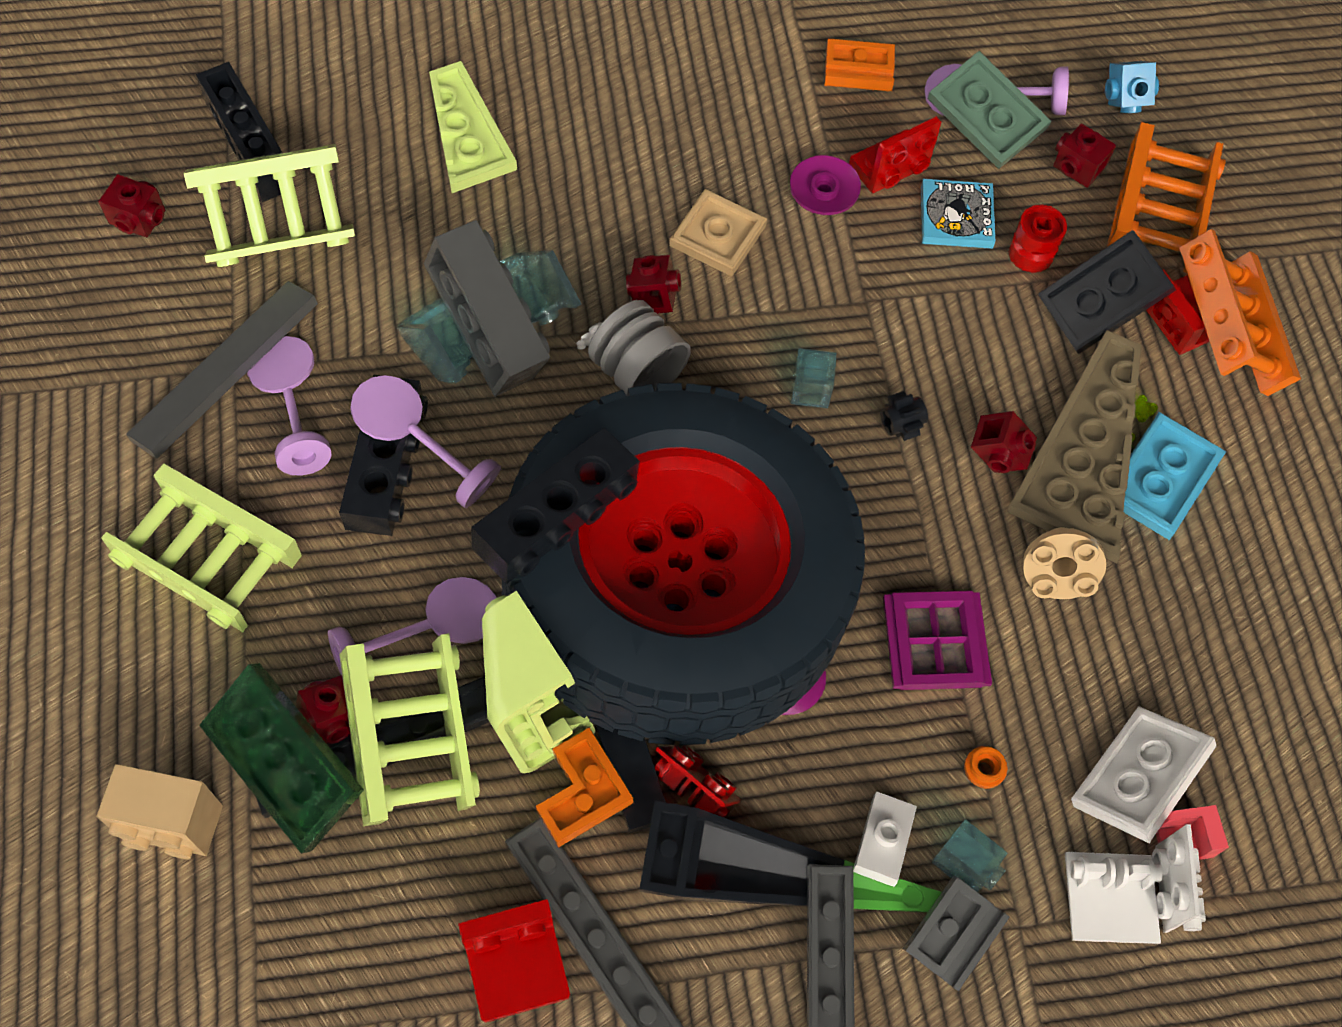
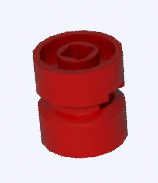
M1043 204L1033 205L1023 212L1008 251L1010 260L1016 267L1026 272L1037 273L1051 266L1067 231V222L1062 213L1052 206Z

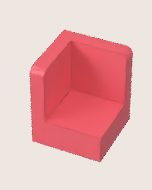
M1216 805L1171 811L1156 833L1157 841L1160 843L1186 824H1191L1194 848L1199 850V860L1214 858L1229 848Z

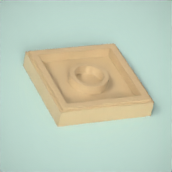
M704 189L671 236L669 246L732 277L765 229L767 218Z

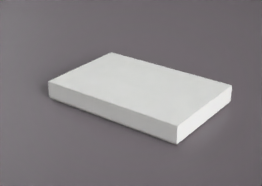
M1138 706L1071 798L1073 806L1150 843L1216 748L1215 738Z

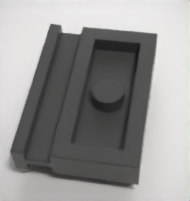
M953 876L902 949L959 991L1010 917L961 879Z

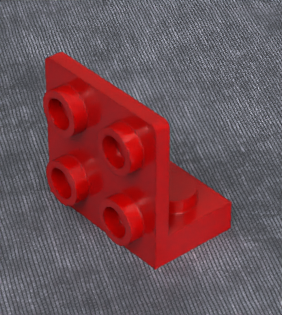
M936 116L909 130L905 129L851 155L849 164L855 169L860 180L872 194L884 188H892L900 180L912 174L918 175L929 167L942 121Z
M1163 269V272L1174 285L1176 291L1146 311L1177 353L1181 355L1210 341L1188 275L1172 281Z
M548 899L458 923L461 940L467 953L480 1017L484 1023L570 998V991Z

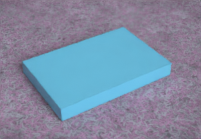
M1158 412L1130 455L1128 484L1125 492L1123 512L1170 540L1226 451Z

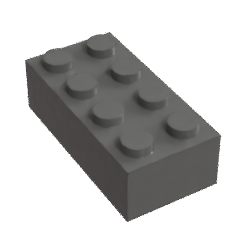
M474 220L436 236L424 261V266L494 397L534 379L550 359L548 354L550 348L544 335L541 332H536L530 320L531 312L526 301L523 298H518L512 287L513 279L509 269L505 264L499 263L494 253L495 246L490 234L486 230L482 231L477 220Z

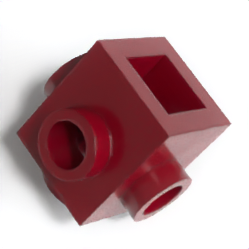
M1081 123L1071 134L1066 132L1058 141L1055 147L1058 155L1053 167L1088 188L1106 169L1116 144Z
M119 174L116 175L98 201L109 224L126 234L135 233L148 238L154 227L162 222L166 211L157 188L146 181L138 182Z
M648 255L634 258L631 274L626 275V289L628 295L632 297V301L644 300L657 314L673 312L676 292L681 291L682 282L680 271L673 268L670 255Z
M1014 411L981 415L971 448L994 473H1008L1009 471L1028 469L1032 453L1035 450L1037 437Z
M342 675L324 682H312L297 692L296 709L292 711V719L300 735L306 734L313 748L325 743H337L346 738L350 733Z

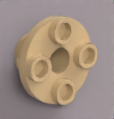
M1059 527L1040 535L1031 542L1023 557V571L1026 581L1032 587L1033 593L1040 598L1072 599L1080 596L1089 597L1097 592L1098 584L1105 575L1106 557L1101 544L1090 534L1074 528Z

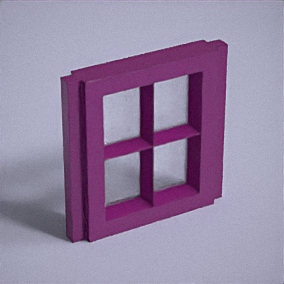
M907 592L883 596L893 689L982 688L992 685L980 592Z

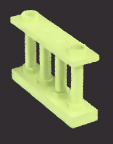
M336 144L187 169L184 172L187 189L197 187L198 193H203L216 244V249L207 250L205 254L206 263L216 261L217 267L237 264L239 263L238 257L320 242H327L328 247L349 243L348 237L355 236L353 224L341 225L330 170H333L332 163L339 162ZM310 167L311 173H315L327 229L305 232L293 182V177L296 176L295 170ZM272 174L273 179L278 180L290 231L289 236L268 239L255 183L259 182L257 176ZM235 180L236 186L241 188L254 242L231 246L218 190L221 189L220 183Z
M163 463L153 475L162 489L160 491L162 497L124 542L108 532L101 537L111 551L108 557L125 570H129L133 566L208 611L207 617L220 627L227 629L231 625L244 632L248 625L238 607L272 563L278 564L281 561L291 568L294 567L302 556L294 538ZM183 504L192 510L194 516L157 561L139 551L174 507L179 508ZM216 523L225 529V537L190 581L171 570L207 525L212 526ZM248 542L258 548V556L223 600L204 590L239 544L245 545Z
M449 633L441 634L432 643L433 652L372 659L371 655L365 656L364 644L346 646L339 654L363 827L387 821L388 812L393 811L394 806L456 797L458 811L466 810L476 805L475 798L479 797L480 792L479 781L476 772L470 771L455 670H458L460 665L459 652L456 645H451ZM436 669L440 694L379 702L377 698H371L369 682L374 681L375 676ZM437 711L443 712L446 736L389 745H385L383 741H377L375 725L380 724L381 719ZM449 753L453 777L451 780L391 789L390 785L383 784L381 768H385L388 762Z

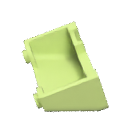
M515 591L508 596L503 595L492 600L486 606L482 617L487 719L520 772L530 773L555 759L552 750L554 747L587 728H590L593 734L596 730L593 724L589 722L588 716L585 718L581 717L564 705L563 698L560 701L556 698V689L564 684L569 688L575 684V681L518 592Z

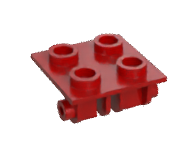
M676 745L656 748L655 751L663 756L655 766V770L659 773L658 779L663 781L673 791H676L687 777L688 779L677 793L680 797L694 783L698 786L687 801L690 806L705 792L695 805V808L726 818L730 813V810L726 807L741 802L742 799L734 794L737 787L721 773L716 772L713 776L703 768L701 764L704 759L687 745H683L682 748Z

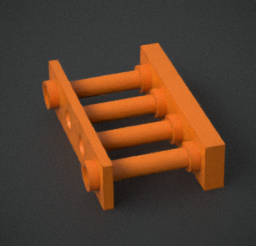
M1141 122L1130 144L1107 247L1134 230L1142 242L1180 252V247L1207 231L1216 180L1220 179L1226 160L1221 158L1223 143L1216 142L1208 158L1157 145V141L1152 140L1155 125ZM1155 159L1203 172L1201 184L1152 172L1151 167L1146 166V162ZM1148 185L1196 198L1195 212L1146 199L1145 194L1140 193V189ZM1142 212L1192 226L1190 238L1186 239L1139 226V222L1134 221V216ZM1184 264L1183 272L1187 273L1186 268H1185V264Z
M1213 229L1208 230L1180 247L1179 249L1220 374L1226 376L1248 365L1252 367L1260 393L1266 396L1301 380L1258 255L1249 251L1232 262L1224 258L1216 232Z

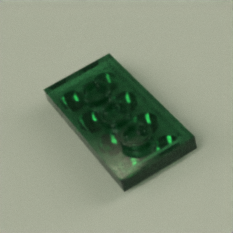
M260 663L247 665L199 725L301 854L311 852L364 791L363 787Z

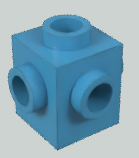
M1131 61L1110 63L1109 79H1107L1105 84V95L1108 99V105L1121 107L1120 113L1142 112V106L1155 105V96L1159 91L1156 62Z

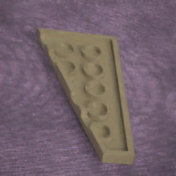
M1106 330L1011 501L1008 512L1047 531L1065 527L1086 532L1101 544L1106 559L1117 564L1121 552L1120 540L1125 512L1123 511L1128 484L1132 424L1135 416V395L1142 345Z

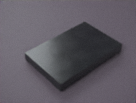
M1132 230L1038 293V296L1076 352L1080 354L1100 341L1106 330L1115 331L1176 291V289L1135 231Z

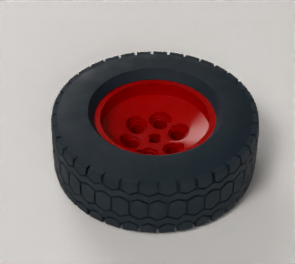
M681 383L657 384L656 391H654L652 384L628 388L627 394L620 390L602 396L599 403L596 399L576 409L574 415L570 413L554 425L551 432L548 431L533 447V451H530L519 469L509 498H511L602 428L610 432L640 461L637 475L638 483L629 496L622 500L616 498L607 505L604 513L597 521L590 525L584 523L574 531L572 538L564 547L556 551L551 549L542 556L539 564L528 575L524 577L518 575L508 584L502 580V596H508L515 591L518 592L571 673L575 684L569 688L564 684L556 689V698L559 701L563 698L564 705L581 717L590 716L589 722L613 732L614 728L619 729L618 735L643 741L644 737L649 738V743L674 745L676 740L679 741V745L705 744L707 739L710 740V743L735 738L737 733L741 736L763 727L765 723L768 724L787 712L816 684L831 662L857 606L863 581L865 538L861 516H859V509L851 490H848L849 484L838 466L833 467L834 460L819 443L814 446L815 439L798 424L791 428L792 420L772 408L767 414L766 404L747 396L740 402L738 401L739 393L717 387L715 394H710L711 386L687 383L686 389L682 390ZM594 480L584 481L586 484L589 485L599 484ZM563 505L551 506V508L556 510L567 509V507ZM521 530L517 532L522 536H531L535 534L531 530ZM682 532L688 535V537L681 538L674 533ZM637 546H647L650 547L652 550L648 552L641 551L637 548ZM707 554H717L722 559L715 560L708 557ZM641 581L648 584L649 587L637 588L632 583ZM704 590H714L718 592L720 596L711 597L704 592ZM677 604L681 606L683 610L672 611L669 608H667L666 605Z

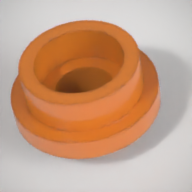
M980 746L973 749L967 755L964 763L967 778L980 788H994L1000 785L1007 775V762L1004 756L993 747ZM978 763H987L991 767L992 773L988 775L983 774L978 768Z

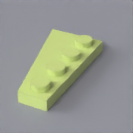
M462 61L429 71L451 192L455 193L516 171V159Z

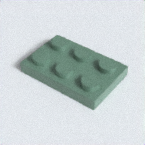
M980 51L929 92L927 98L998 169L1042 134L1051 123V120Z

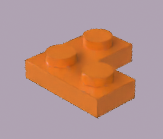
M590 728L552 749L555 758L572 785L535 806L558 848L634 803L632 795Z

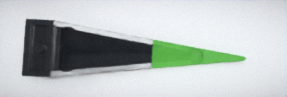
M655 801L639 892L679 898L685 901L807 906V866L809 864L853 866L854 868L855 863L796 844L699 808ZM853 872L854 909L928 912L942 893L900 878L895 887Z

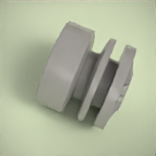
M633 300L610 314L599 326L591 338L588 354L589 358L600 366L605 374L614 377L615 384L627 394L628 388L652 384L653 390L656 391L657 384L672 383L686 366L691 349L690 345L670 326H664V319L654 312V309L644 300Z

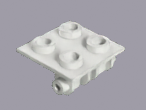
M1186 824L1158 843L1152 853L1153 863L1160 864L1162 867V880L1159 882L1160 892L1157 894L1156 901L1158 918L1162 919L1163 933H1168L1183 925L1185 931H1201L1202 922L1206 921L1203 898H1198V896L1203 895V889L1197 887V883L1202 881L1201 875L1198 874L1200 872L1199 850L1194 848L1191 824Z
M1065 852L1072 941L1161 943L1155 882H1161L1162 867L1160 864L1153 863L1152 855Z

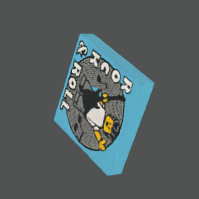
M923 179L921 184L922 244L993 249L996 241L993 183Z

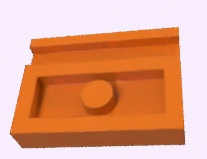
M828 39L824 86L892 91L894 85L895 44Z

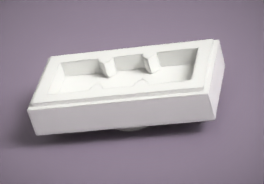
M876 791L870 805L853 872L895 887L899 880L917 806Z

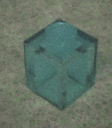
M798 349L793 374L791 404L820 408L829 407L834 388L837 353Z
M965 819L936 855L932 863L950 878L953 876L958 877L976 892L983 886L990 891L1006 871L1000 866V863L1008 853Z

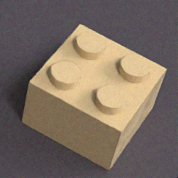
M115 764L96 817L109 827V834L122 838L121 844L126 847L147 851L149 845L165 848L164 853L180 859H191L192 853L207 856L223 805L202 781Z

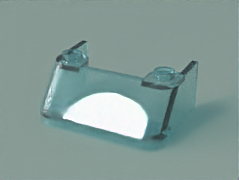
M553 250L520 252L499 262L500 264H505L509 269L513 279L512 287L518 298H523L529 306L532 323L538 321L540 325H545L560 315L559 309L577 308L582 304ZM442 298L427 305L396 326L405 342L438 381L456 384L468 373L466 367L471 363L469 359L473 356Z

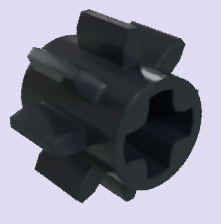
M905 391L888 396L889 403L885 404V408H882L880 411L881 421L886 432L890 436H902L904 441L920 436V429L924 428L923 424L928 422V412L923 400L919 396L906 395Z

